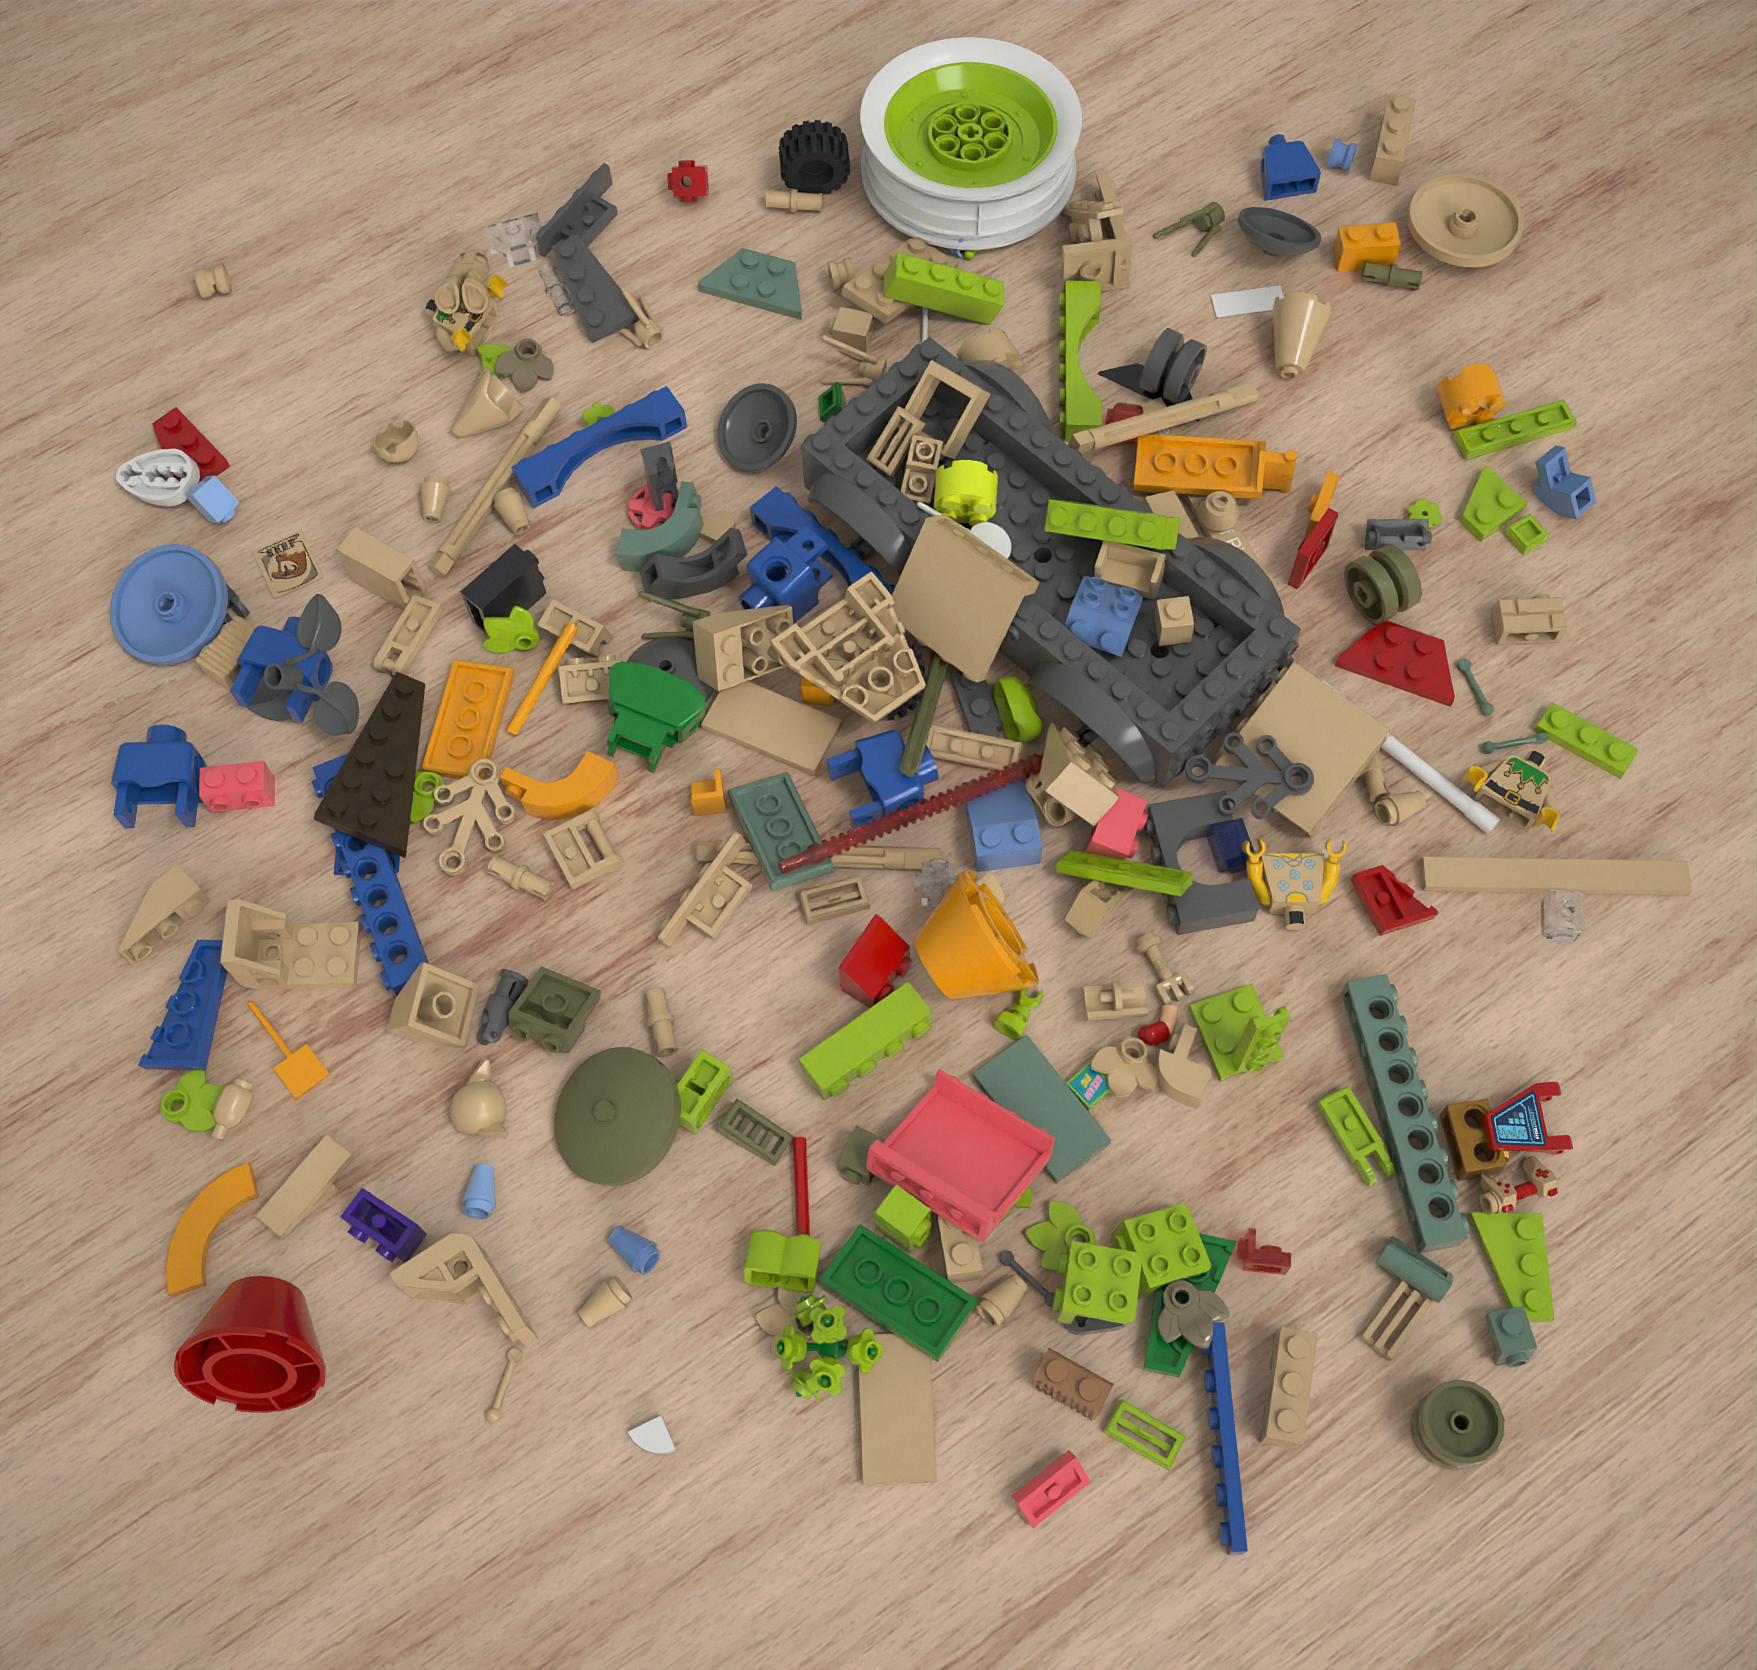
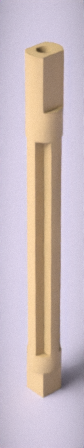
M1250 382L1072 434L1068 445L1070 448L1077 449L1081 454L1254 403L1258 400L1259 393Z
M552 397L543 399L437 550V554L427 567L436 576H446L452 565L456 563L493 509L495 504L494 496L506 489L513 480L514 474L511 467L518 464L522 459L528 458L542 438L545 430L561 408L557 400Z
M723 840L699 841L697 844V861H714L719 854L718 848ZM746 841L731 863L759 864L749 841ZM823 844L833 863V867L940 871L941 848Z

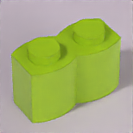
M773 1230L751 1232L744 1268V1282L764 1288L781 1287L793 1292H814L821 1256V1242L805 1234L785 1237Z

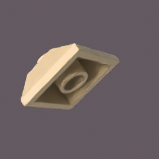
M425 962L420 963L395 998L386 1031L415 1042L464 1048L480 985Z

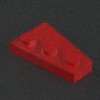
M177 407L152 423L161 449L181 450L196 462L200 471L199 483L206 476H218L230 467L227 459ZM173 475V477L180 482L181 479L178 478L176 475Z

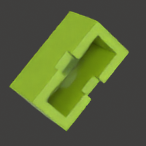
M896 1184L875 1211L876 1229L910 1254L915 1246L921 1249L932 1234V1231L929 1230L932 1226L931 1209Z

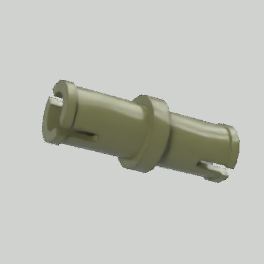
M1365 261L1361 272V280L1386 283V287L1391 288L1393 285L1418 290L1423 272L1398 268L1397 264L1392 263L1390 266Z

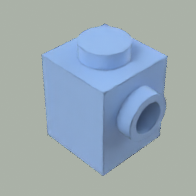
M215 475L206 476L185 495L210 523L227 522L235 515L236 511L234 508L240 503Z

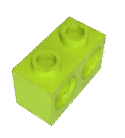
M700 1050L677 1085L681 1101L679 1125L695 1135L733 1080L730 1066L703 1050Z

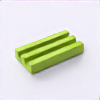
M1123 1399L1120 1400L1104 1431V1434L1168 1471L1186 1438L1185 1435ZM1123 1411L1175 1440L1174 1445H1169L1121 1417ZM1116 1424L1168 1453V1457L1161 1456L1115 1429Z

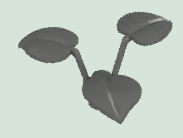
M316 594L312 597L303 610L297 625L299 644L310 649L294 658H286L285 664L273 663L268 665L264 671V676L259 681L257 691L248 709L269 720H288L292 716L286 708L287 701L293 690H301L321 697L315 704L314 718L317 726L324 733L334 736L352 734L359 719V704L353 690L345 683L338 681L329 683L325 692L302 685V671L295 666V663L315 655L317 649L320 651H330L340 639L342 630L340 618L323 595Z

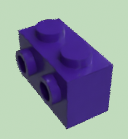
M364 1188L360 1189L340 1216L351 1226L347 1231L350 1235L364 1244L368 1239L376 1243L378 1247L375 1251L390 1262H393L396 1257L404 1263L407 1262L427 1235L418 1224Z

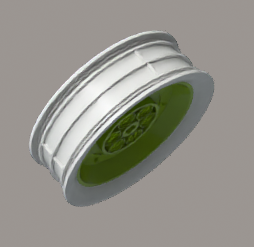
M977 37L943 39L917 46L897 56L876 74L867 87L860 110V125L865 141L861 157L862 184L868 199L876 211L899 231L912 238H920L925 243L949 249H991L1007 246L1036 234L1053 222L1067 205L1073 193L1077 170L1074 151L1081 135L1082 110L1078 96L1069 80L1058 68L1042 56L1021 46L995 39ZM965 239L962 243H959L958 240Z

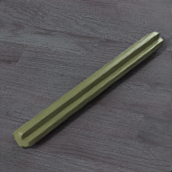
M934 650L924 680L926 686L921 691L899 767L900 772L906 774L907 777H914V774L919 772L949 664L944 662Z

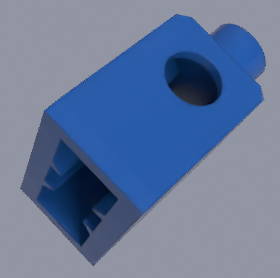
M1282 134L1271 137L1268 142L1269 145L1263 149L1260 164L1264 200L1268 201L1316 193L1321 172L1304 142L1300 140L1286 142Z

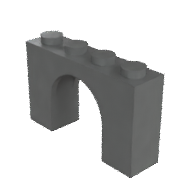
M1226 791L1149 804L1144 831L1146 836H1151L1154 846H1151V858L1154 865L1182 870L1178 863L1177 852L1184 844L1195 839L1230 832L1234 820L1233 816H1223L1218 810L1219 800L1222 796L1227 795ZM1228 801L1222 803V807L1225 810H1231ZM1251 879L1219 885H1204L1193 880L1192 885L1181 897L1167 894L1169 905L1166 906L1167 919L1170 925H1175L1177 935L1253 922L1259 910Z

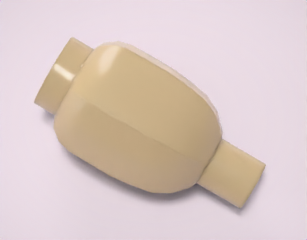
M234 1078L232 1084H227L222 1088L213 1108V1119L216 1125L210 1136L223 1141L229 1128L236 1127L241 1123L253 1101L251 1090L254 1085Z

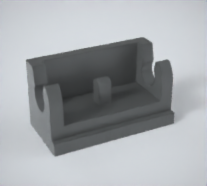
M670 441L640 449L647 486L656 511L664 509L663 494H672L675 503L679 494L676 486L678 481Z

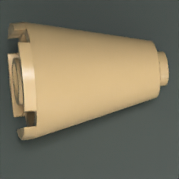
M1288 292L1283 299L1279 300V296L1275 298L1273 305L1275 369L1283 378L1296 379L1297 376L1304 374L1329 322L1332 307L1327 301L1325 305L1318 302L1319 296L1305 292Z

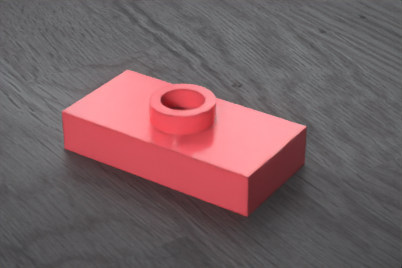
M1068 1450L1011 1497L1032 1528H1035L1091 1481L1077 1457Z

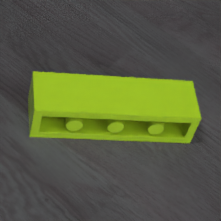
M897 252L884 272L883 296L990 325L1004 306V281Z
M1049 499L1044 531L1167 550L1176 549L1180 517Z
M906 982L800 1057V1068L824 1100L831 1095L837 1097L850 1086L849 1082L858 1076L863 1078L874 1071L877 1067L876 1063L886 1056L892 1058L904 1048V1043L913 1036L915 1039H918L926 1034L931 1028L930 1024L933 1023V1012L912 985Z

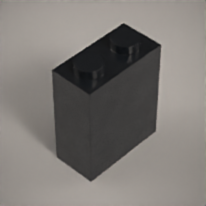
M514 544L460 591L473 624L486 635L488 634L485 631L484 618H509V614L514 606L529 610L546 594L543 584L544 576L538 568L539 561L531 551L527 549L523 551Z

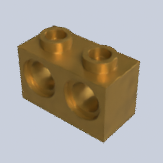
M1488 1098L1450 1104L1439 1114L1458 1181L1479 1178L1482 1173L1488 1176L1497 1175L1507 1166L1509 1160L1508 1151L1489 1150L1482 1117L1494 1109L1490 1108ZM1469 1116L1475 1119L1478 1123V1129L1469 1127L1465 1123L1464 1117ZM1474 1150L1483 1151L1488 1157V1162L1479 1161L1474 1155Z

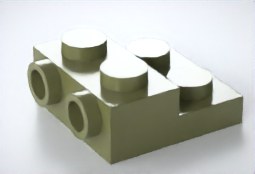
M541 966L510 1009L509 1029L519 1040L527 1041L531 1038L541 1042L544 1049L550 1053L563 1051L569 1054L584 1032L585 1021L599 1002L601 990Z

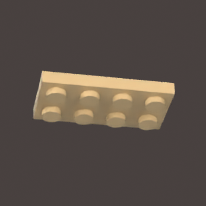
M911 237L843 285L841 295L866 312L871 313L884 324H887L913 305L883 296L884 272L897 252L957 268L958 263L928 243H925L924 240Z

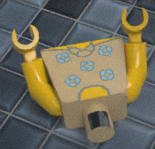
M1258 838L1257 850L1250 852L1249 841L1245 840L1242 843V850L1245 854L1249 855V860L1246 861L1247 879H1251L1256 898L1261 904L1266 905L1269 914L1285 915L1286 929L1293 931L1304 929L1306 927L1305 915L1315 914L1318 906L1327 902L1337 885L1341 866L1338 858L1346 853V842L1342 840L1341 849L1338 852H1332L1330 849L1332 838H1329L1325 843V849L1329 853V857L1325 859L1324 853L1264 854L1265 843Z

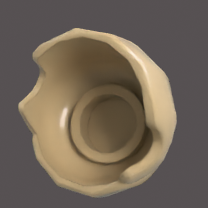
M404 420L402 427L389 423L385 431L378 433L373 438L375 454L382 460L392 463L405 462L411 459L418 450V434L415 425L409 420Z

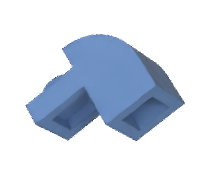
M1555 445L1535 462L1539 479L1532 484L1533 490L1539 500L1553 512L1577 519L1596 503L1591 477L1571 473L1565 447Z

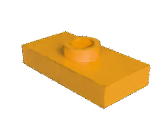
M1328 472L1320 494H1313L1308 507V511H1311L1312 515L1305 536L1310 535L1329 508L1339 480L1338 474Z

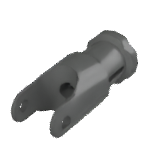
M501 969L499 973L501 979L495 993L491 994L487 1000L481 1018V1026L476 1036L477 1041L481 1045L496 1043L501 1038L504 1029L509 1025V1011L517 1001L522 987L528 984V979L515 971Z

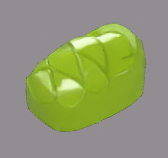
M1016 676L996 679L993 688V698L1006 739L1018 742H1028L1036 739L1043 730V723L1037 715V704L1028 687Z

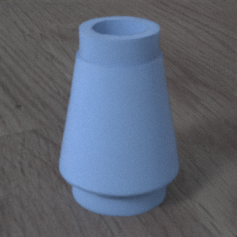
M622 1226L617 1227L609 1236L608 1243L613 1246L633 1272H640L645 1275L658 1263L661 1252L657 1249L656 1243Z

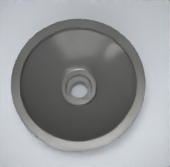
M1249 207L1241 210L1237 219L1242 232L1250 241L1270 256H1293L1308 253L1316 249L1321 242V234L1314 226L1301 218L1283 211L1264 207Z
M765 383L750 385L735 394L725 406L718 423V444L724 458L736 468L749 472L761 471L777 463L790 448L796 433L797 414L792 400L778 387Z
M679 637L654 639L640 646L627 660V662L642 663L660 670L663 667L670 666L671 669L665 672L671 673L697 688L705 697V704L713 693L714 688L697 677L695 644L690 640Z

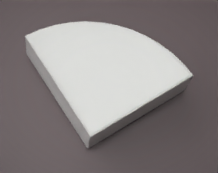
M662 1416L628 1431L631 1439L645 1451L656 1454H669L677 1451Z

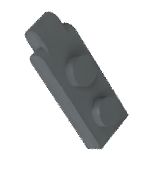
M962 671L951 673V681L969 732L1000 738L998 731L1003 730L1002 723L987 681L983 680L976 683L964 677Z

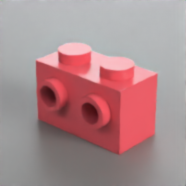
M264 761L200 768L199 797L211 813L275 806V776Z
M1116 788L1120 798L1093 826L1084 852L1123 860L1126 858L1132 859L1139 841L1134 839L1137 830L1142 831L1148 817V813L1143 812L1147 800Z

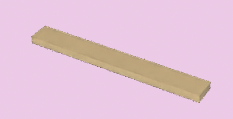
M1423 856L1421 859L1423 891L1686 896L1692 892L1688 861Z

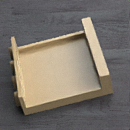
M941 514L926 518L892 594L895 603L893 608L898 621L902 622L904 629L914 635L920 644L930 647L939 654V657L944 662L954 665L963 672L964 677L978 683L994 677L995 672L990 669L995 655L1024 596L1034 594L1040 582L951 518Z
M1294 662L1290 668L1285 666L1274 680L1277 685L1270 694L1265 692L1258 699L1254 706L1257 709L1250 719L1244 718L1235 732L1243 737L1244 744L1267 770L1280 771L1269 757H1262L1256 751L1257 741L1264 735L1272 736L1276 740L1277 747L1292 763L1305 764L1312 770L1314 783L1306 794L1299 796L1289 794L1273 807L1274 810L1298 826L1300 831L1311 838L1390 737V729ZM1234 739L1229 746L1236 748L1240 744L1238 740ZM1262 742L1260 744L1263 750L1268 751L1272 749V745L1269 742ZM1223 746L1215 756V759L1218 760L1215 765L1247 768L1235 754L1227 753ZM1300 776L1291 777L1293 784L1300 785L1303 783V779ZM1236 781L1240 785H1243L1245 783L1243 781ZM1265 784L1253 794L1258 798H1265L1279 785Z

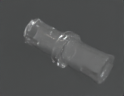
M544 264L539 269V275L546 286L545 293L553 301L558 315L562 317L568 316L574 311L575 307L568 295L567 284L561 280L554 264Z

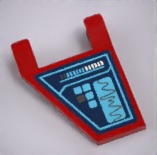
M1536 1083L1483 1115L1489 1150L1547 1152L1552 1155H1559L1564 1150L1573 1149L1572 1140L1569 1135L1548 1137L1540 1101L1546 1102L1551 1100L1552 1096H1560L1561 1089L1559 1083Z

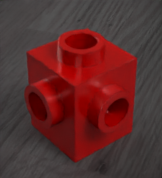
M695 160L678 161V166L672 167V173L667 174L668 190H673V197H680L681 202L697 201V196L709 195L708 165H695ZM685 176L691 179V186L685 184Z

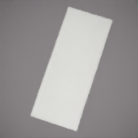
M1281 285L1214 294L1211 295L1216 317L1220 318L1273 310L1275 298L1279 296L1280 300L1284 296Z

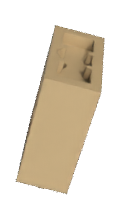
M931 360L905 410L920 420L940 381L970 397L971 400L946 445H942L940 460H943L944 456L955 459L991 394L943 365ZM905 418L901 419L897 428H901L904 421L906 420ZM912 424L911 427L909 428V430H908V432L906 433V435H905L904 438H906V436H907V434L909 433L910 429L912 428L913 424ZM923 431L919 434L920 437L935 439Z

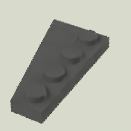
M577 234L551 246L584 328L592 343L640 320L624 297L621 288Z

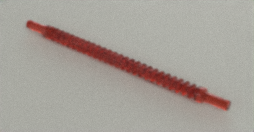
M1032 754L1026 757V761L1020 759L1018 764L1015 762L1011 763L1010 768L1003 766L1002 771L996 769L994 774L988 772L986 778L981 775L978 781L971 779L970 784L964 782L962 788L956 785L954 791L949 788L946 790V794L939 792L938 797L930 796V801L922 799V804L915 802L913 808L907 805L905 811L898 809L897 814L890 812L888 818L883 815L880 821L873 819L871 825L865 822L863 828L858 825L855 831L848 829L846 835L841 832L839 833V838L831 836L829 842L824 839L821 845L819 843L811 844L807 847L806 851L779 861V869L782 874H785L811 862L815 865L825 861L826 856L831 859L833 858V853L840 855L842 849L848 852L850 846L857 848L859 842L865 845L867 839L874 841L875 836L882 838L884 832L889 835L892 833V829L899 831L901 825L904 828L908 827V822L916 824L917 819L923 821L925 815L931 818L933 812L940 814L941 809L948 811L950 805L955 808L958 802L965 804L966 799L972 801L974 795L979 798L982 796V792L989 794L990 789L993 791L998 790V785L1004 788L1006 782L1013 784L1014 779L1021 781L1022 776L1028 778L1030 773L1033 775L1038 774L1041 771L1044 754Z

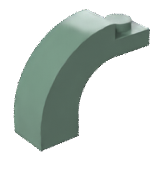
M681 482L674 512L660 526L648 530L622 528L616 556L622 570L640 572L639 570L655 554L683 557L695 546L701 536L700 532L704 522L700 514L701 496L697 495L693 482Z

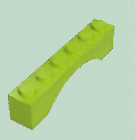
M1066 281L1065 293H1059V310H1064V316H1059V334H1064V340H1059V357H1064V363L1059 364V381H1064V388H1059V406H1064V412H1059V430H1064V442H1069L1072 434L1102 426V400L1092 391L1084 379L1078 357L1083 341L1099 323L1101 306L1100 281Z

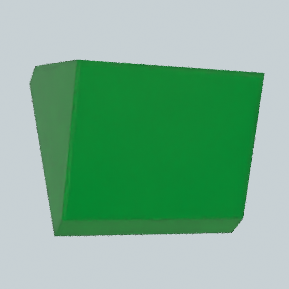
M838 382L819 396L820 421L826 422L831 416H836L846 407L845 394L841 384Z

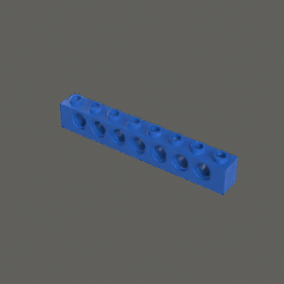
M349 753L313 767L316 779L312 780V785L318 798H324ZM335 829V832L330 834L338 852L343 851L345 859L340 861L347 879L352 877L355 885L350 888L352 897L357 906L362 905L365 913L360 916V920L367 934L372 933L375 941L370 944L371 951L377 962L382 961L385 971L380 972L381 979L387 991L392 989L398 995L420 963L425 962L429 964L390 855L387 850ZM367 844L363 850L355 851L358 846ZM377 871L372 878L364 879L369 872ZM387 899L383 905L374 907L378 900ZM397 926L393 933L384 935L389 927ZM407 954L404 961L394 963L399 955Z

